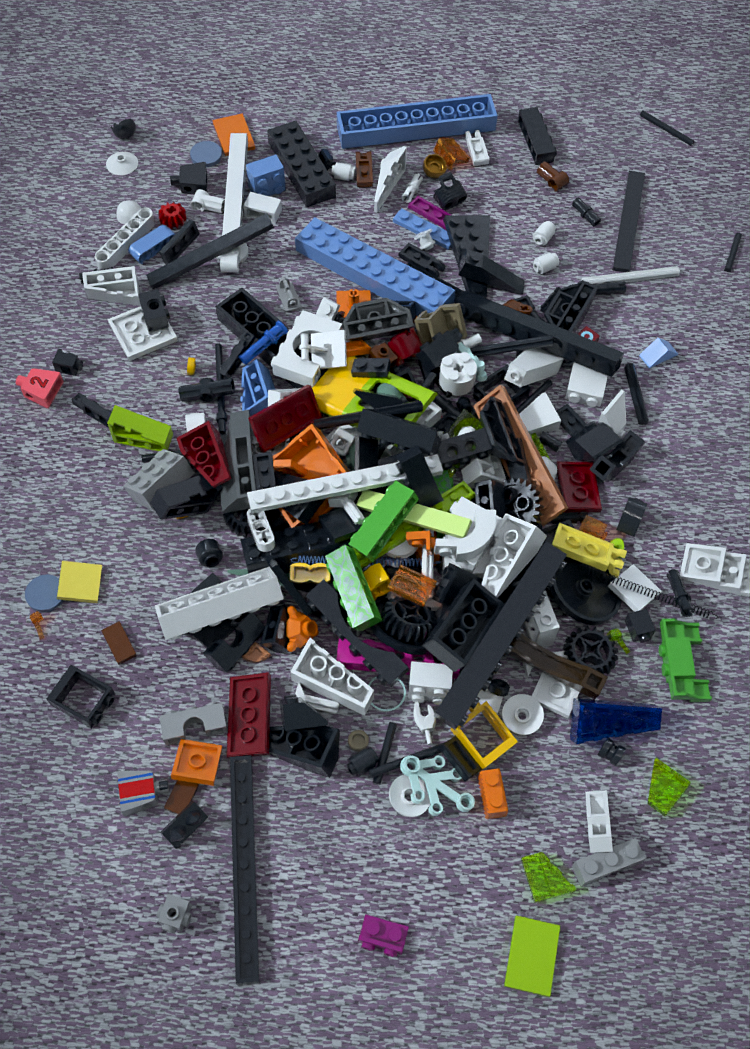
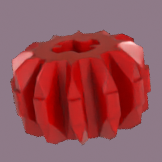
M167 202L166 206L161 205V209L158 210L159 222L166 225L171 230L173 227L178 229L179 225L184 226V222L187 219L186 210L180 203L175 204L173 202L169 204Z

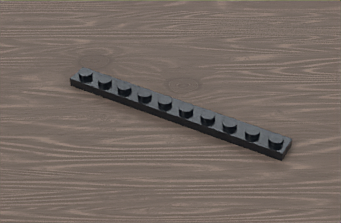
M251 755L230 757L236 985L260 983Z

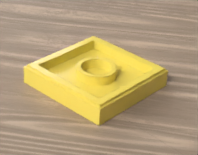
M62 561L57 599L98 603L102 565Z

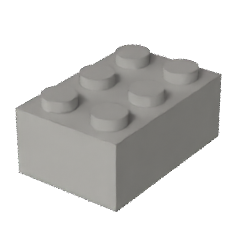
M163 449L149 463L144 464L137 474L131 476L123 487L133 501L155 511L150 502L157 489L187 480L194 474V471L184 456Z

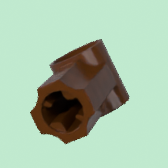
M545 161L537 169V173L548 182V186L552 187L555 192L569 183V176L566 172H558Z

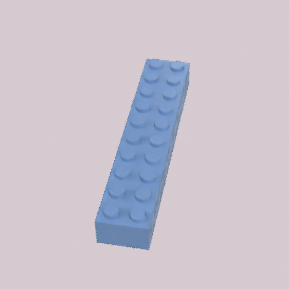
M491 94L337 112V129L342 149L462 135L466 131H470V133H475V130L480 132L495 131L497 123V113Z
M315 217L295 237L297 252L340 276L370 290L382 298H389L394 301H415L416 316H419L426 310L428 313L434 312L441 305L454 304V289Z

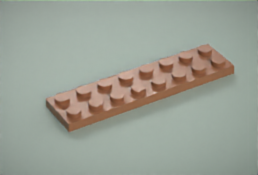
M499 385L473 407L480 419V411L490 397L494 396L503 402L516 438L522 439L532 484L536 485L535 490L541 492L537 497L543 498L539 503L544 506V508L539 510V512L544 514L540 516L543 527L569 508L507 390L503 385ZM500 459L510 478L506 460Z

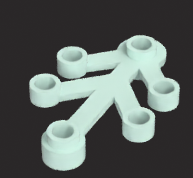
M437 755L432 759L419 760L415 756L403 758L400 768L402 773L410 779L413 791L411 800L413 803L419 804L425 798V793L420 788V778L426 784L431 803L429 813L432 816H438L443 811V805L439 802L437 790L454 801L457 808L462 812H468L474 807L475 799L471 794L463 793L460 795L441 782L451 780L452 782L460 781V775L459 778L453 775V772H457L455 768L451 771L431 774L424 770L433 767L435 770L442 769L445 765V759L442 756ZM435 760H439L441 765H437ZM407 764L412 765L413 770L409 769ZM415 793H418L421 799H417ZM461 801H465L467 803V807H464L461 804ZM433 806H437L439 812L434 811Z

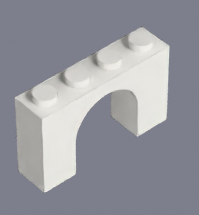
M303 310L300 316L296 317L292 330L288 331L285 342L281 343L279 353L272 359L273 375L304 386L308 384L313 387L321 375L320 364L309 360L302 361V358L294 352L301 344V334H309L308 341H311V334L342 330V324Z

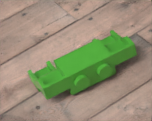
M662 619L659 623L662 644L659 645V656L663 658L662 675L665 676L666 683H669L671 700L689 699L690 702H710L712 696H710L708 687L709 680L694 679L696 673L691 645L702 643L698 628L700 626L699 623H687L676 619Z

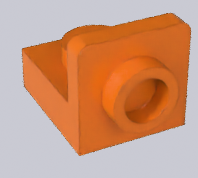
M430 530L406 532V540L409 545H412V547H423L426 544V551L429 555H433L436 537L432 536Z

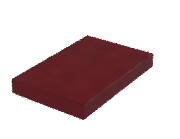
M557 461L560 493L569 508L564 512H601L602 505L596 475L589 470L593 462Z

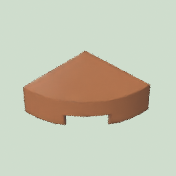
M255 642L242 658L248 662L254 661L253 663L268 659L271 654Z

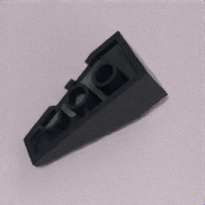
M466 248L462 249L459 276L523 295L525 282L523 279L479 252Z
M326 725L287 731L282 726L270 727L269 755L312 773L330 778L339 759L340 730Z

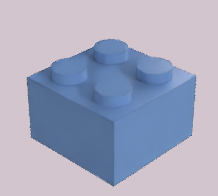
M277 155L246 164L248 188L251 192L271 196L286 190L284 167Z

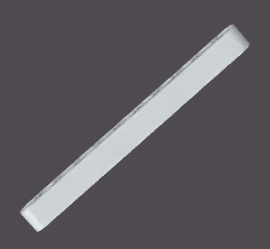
M247 133L230 134L222 236L242 226L248 150ZM241 245L221 255V272H239Z

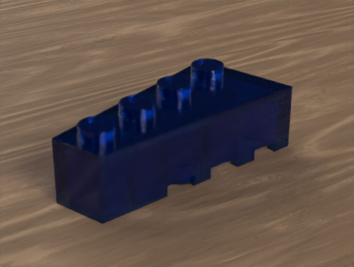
M573 698L570 740L575 744H581L592 740H602L603 738L621 737L631 733L637 734L660 730L662 708L655 704Z

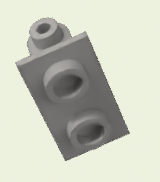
M281 277L279 285H276V289L285 312L302 308L292 281L290 282L286 277Z

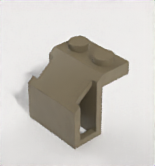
M460 303L441 305L431 313H428L427 310L423 311L414 320L422 345L427 341L431 343L433 341L432 337L438 332L443 334L455 328H458L459 332L463 335L461 339L467 337Z

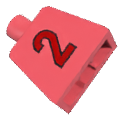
M35 368L30 370L27 377L18 375L16 378V385L21 386V391L25 398L48 409L64 382L60 372Z

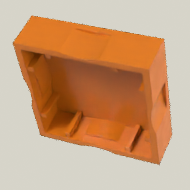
M313 424L309 425L291 440L282 451L273 455V461L292 459L307 469V476L300 477L307 480L350 472L322 431ZM329 498L325 499L308 523L317 522L319 520L318 516L328 513L334 508L329 506ZM279 508L291 528L305 525V523L296 519L284 508Z

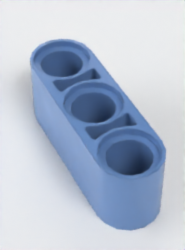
M161 225L132 243L128 252L135 260L143 264L142 262L145 260H149L157 255L156 253L171 240L175 233L166 225Z

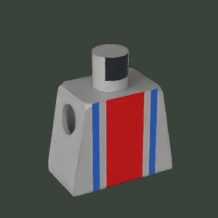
M153 771L117 772L120 809L124 817L157 806V794L170 792L168 779L156 781Z

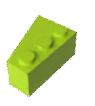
M114 405L107 423L113 441L124 445L159 452L163 449L168 450L173 437L170 425Z

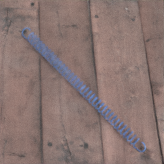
M299 556L301 563H303V558L301 561V556ZM303 556L305 562V556ZM307 556V557H308V556ZM310 556V561H311L312 556ZM314 556L316 563H318V558L316 560V556ZM318 556L320 562V557ZM322 556V557H323V556ZM306 557V562H307V557ZM308 557V564H310L309 557ZM321 557V562H322V557ZM323 557V563H325L324 557ZM383 557L381 558V561H382ZM389 557L390 562H391V558ZM292 558V559H297V558ZM312 558V564H314V559H313V558ZM325 558V561H326V558ZM379 558V563L381 564V561H380V558ZM385 558V560H387V566H388V564H389V559L387 560V558ZM392 558V562L394 558ZM396 558V560H397L398 558ZM400 558L401 561H402V558ZM404 558V559H405L406 566H407V561H408L409 558H407V561H406V558ZM411 558V560H413V566H414L415 559L413 560V558ZM415 558V559H416V558ZM419 558V559H420V558ZM291 559V561H292V559ZM298 559V562H299V559ZM378 559L376 561V564L378 563ZM383 559V566H385V560H384V559ZM394 559V564L396 566V561ZM400 559L398 560V566L400 565ZM403 559V561H402V566H403V563H404V559ZM409 559V566H411V560H410V559ZM416 559V562H417V559ZM418 559V562H419V559ZM420 559V565L422 566V560ZM375 560V561H376V560ZM292 561V562H294V561ZM373 561L372 565H374V561ZM435 561V562H439V561ZM294 562V563H298V562ZM305 562V563H306V562ZM320 562V563H321V562ZM391 562V566H392V562ZM417 562V567H418V562ZM439 562V563H441V562ZM434 563V564H438V563ZM368 564V565H370V564Z

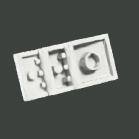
M686 544L680 571L681 579L750 597V559H747L746 554L726 552V548Z

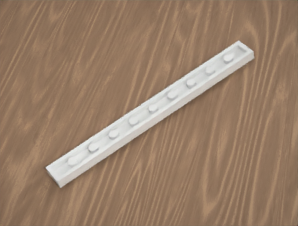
M438 454L424 457L432 475H442L443 469ZM398 462L251 491L247 492V498L251 513L384 487L392 485L395 480L403 483L405 476L404 474L400 475L395 465Z

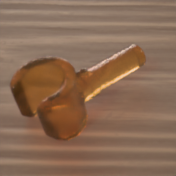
M36 611L30 615V620L34 624L41 640L44 639V635L39 623L44 618L39 611Z

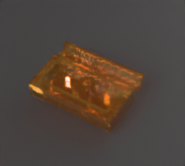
M400 564L388 584L387 590L424 607L437 581Z

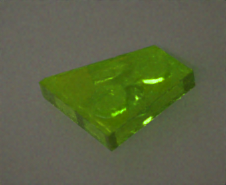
M655 758L647 804L666 817L689 788L691 782L658 758Z
M543 852L521 857V863L534 903L576 891V887L567 881L562 872L550 862V859Z

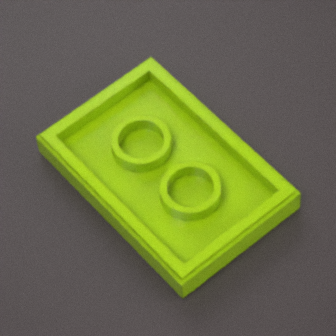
M515 916L504 987L550 997L560 925Z

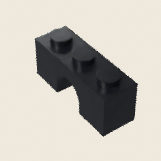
M253 612L242 613L240 617L231 621L230 625L236 633L233 643L228 645L224 640L215 639L202 653L219 671L227 673L232 670L236 665V661L249 651V647L254 641H257L262 636L265 625Z

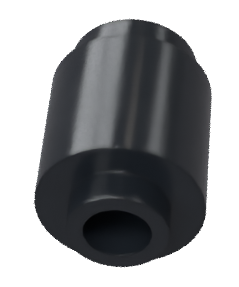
M371 747L368 749L364 748L348 758L349 763L346 766L353 776L356 774L360 777L374 768L376 763L379 762V758Z

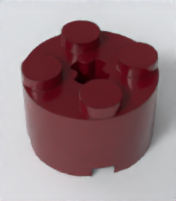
M412 327L410 332L405 330L390 338V342L387 345L398 357L395 365H400L405 362L407 357H416V354L421 351L419 347L422 346V343Z

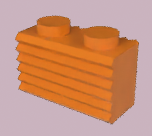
M500 769L481 771L477 780L480 785L479 789H481V801L484 806L483 810H485V818L506 817L508 806Z

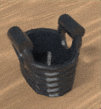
M451 172L439 176L441 187L434 190L433 198L437 201L440 208L448 210L463 203L467 198V194L460 183L461 181L456 180ZM452 180L453 185L448 187L444 182Z

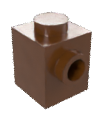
M385 342L380 345H374L370 349L368 357L390 358V369L395 366L398 359Z

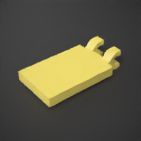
M559 523L552 545L566 553L567 557L605 572L608 569L609 573L615 575V577L619 576L620 570L615 568L622 569L624 565L623 560L618 557L625 558L627 553L626 550L614 548L613 543Z

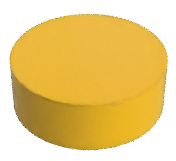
M188 357L187 375L194 376L196 359Z

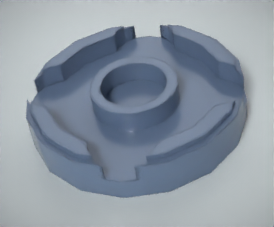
M202 141L191 148L190 157L193 163L206 162V167H212L220 162L222 150L215 142Z
M49 574L40 575L27 585L25 599L34 611L41 613L51 612L63 603L64 600L57 599L59 578Z

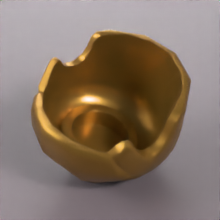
M429 154L424 159L423 171L428 177L439 178V176L444 175L446 172V161L442 156Z

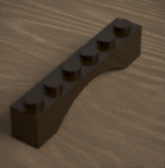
M521 634L518 640L514 638L511 642V645L514 647L509 655L593 700L600 695L608 679L606 675L591 667L570 661L543 648L524 634Z

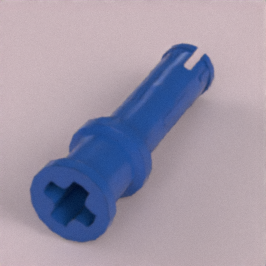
M278 320L274 327L264 332V336L243 354L239 355L240 360L247 365L269 345L276 344L281 336L288 333L285 325Z

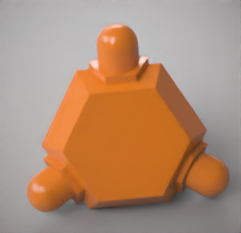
M290 606L287 609L289 619L286 622V637L290 639L287 650L293 652L296 648L305 646L309 638L313 640L319 631L318 625L314 620L297 611L294 606Z

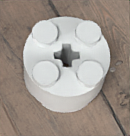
M466 352L454 353L444 357L441 362L439 375L441 388L455 396L469 393L476 380L477 365Z

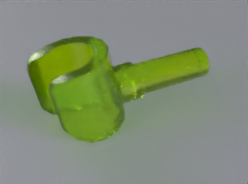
M613 629L607 633V635L611 634L610 641L617 640L626 654L631 652L623 642L622 633L619 629Z

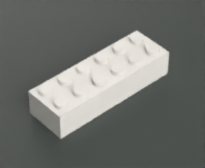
M270 567L155 605V609L165 640H175L180 638L182 634L198 632L202 627L208 625L216 626L222 620L228 618L236 619L242 613L256 612L265 605H276L284 598L277 576Z

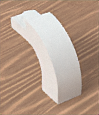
M476 509L473 518V532L460 539L436 538L434 554H440V556L444 557L455 555V562L467 561L480 555L492 539L496 526V510Z

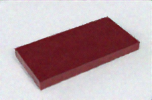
M307 384L248 419L261 452H266L297 434L300 430L314 424V420L322 418L312 386Z
M269 672L230 677L227 758L269 755L271 674Z

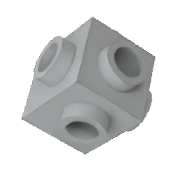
M168 894L165 903L160 905L157 912L158 922L163 925L162 930L175 934L176 930L182 932L184 927H188L192 916L189 913L192 907L190 901Z

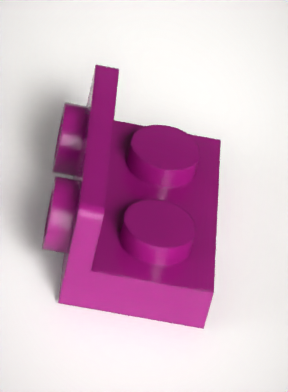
M365 914L358 943L362 944L361 948L369 951H375V948L384 950V955L396 958L397 954L402 955L409 927Z

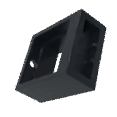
M507 364L489 375L485 381L475 384L473 397L476 402H479L487 395L485 391L503 380L516 393V395L511 397L514 406L529 397L531 387L529 385L519 387L505 380L504 378L509 368Z
M70 665L46 700L54 708L92 729L94 724L97 725L101 721L105 708L110 707L114 702L115 692L112 687ZM78 680L104 693L88 717L62 704Z

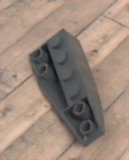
M249 410L230 414L224 448L231 479L221 484L223 489L220 492L223 513L250 509L247 492L256 491L253 454L255 453L252 428L248 419L250 417Z

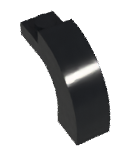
M631 430L622 439L623 442L618 444L608 455H601L589 469L604 482L613 480L635 458V454L645 444V441Z

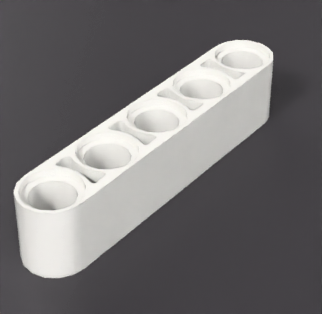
M150 208L140 209L96 252L95 260L99 270L114 267L128 253L130 245L145 236L154 227V216Z

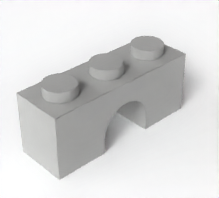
M211 702L199 708L196 706L188 707L185 711L180 712L168 711L165 715L159 716L165 745L180 743V739L186 740V730L193 723L204 725L207 737L228 732L224 707L222 703Z
M634 838L613 846V852H597L574 862L572 868L580 886L583 887L601 880L603 877L616 871H624L637 866L646 858L637 839Z

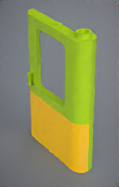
M354 356L346 357L347 367L328 369L312 387L320 412L329 416H336L366 409L359 405L362 399L353 393L355 388L370 391L377 383L391 384L400 392L423 403L422 412L408 414L405 417L406 420L415 423L437 396L436 392L390 372L388 377H352L354 359H358ZM359 423L350 424V426L357 428Z

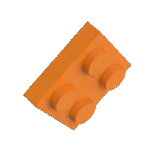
M180 739L171 779L214 786L222 753V745Z

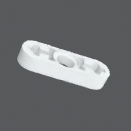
M251 509L247 511V519L257 548L263 552L271 551L275 547V540L265 512L251 513ZM259 527H264V528H266L265 530H262V531H257V530H256V529L259 528Z

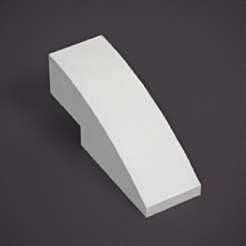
M607 790L585 792L590 853L613 852Z

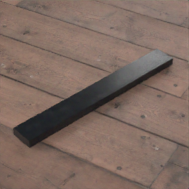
M629 170L613 271L630 272L645 173Z
M266 213L146 274L151 288L155 289L273 229L274 226L268 214Z

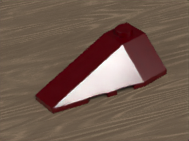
M210 421L176 438L181 453L214 488L231 479L224 444L219 431Z

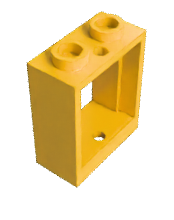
M487 701L482 705L478 702L474 710L472 708L469 709L471 713L468 715L469 718L465 724L482 712L504 741L482 758L460 729L461 726L458 725L456 730L450 729L482 769L486 768L518 742Z

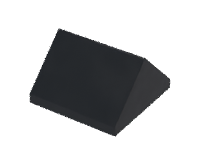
M355 436V471L378 466V440Z

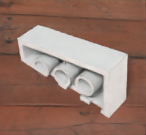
M309 638L290 672L292 681L300 682V685L365 716L374 699V689L354 673L352 674L341 662L336 661L325 649L319 647L314 640Z

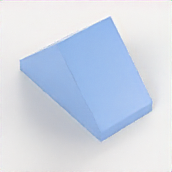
M657 338L639 356L648 368H651L677 356L678 353L668 341Z

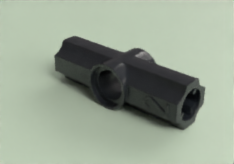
M203 378L199 383L180 386L178 393L182 402L199 399L203 402H211L215 397L234 394L236 389L233 378L215 381L211 378Z

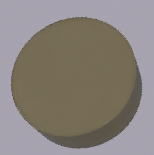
M354 730L349 734L348 745L353 751L359 752L367 748L369 737L366 732Z

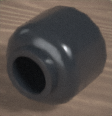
M204 539L195 548L198 561L204 567H215L223 558L222 549L215 539Z

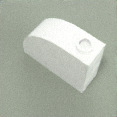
M461 497L458 502L455 501L450 512L451 514L471 519L472 524L466 535L468 536L474 530L473 518L475 510L486 509ZM496 515V526L487 548L475 558L456 562L460 567L473 573L495 538V531L502 518ZM445 534V539H460ZM450 555L455 561V555Z

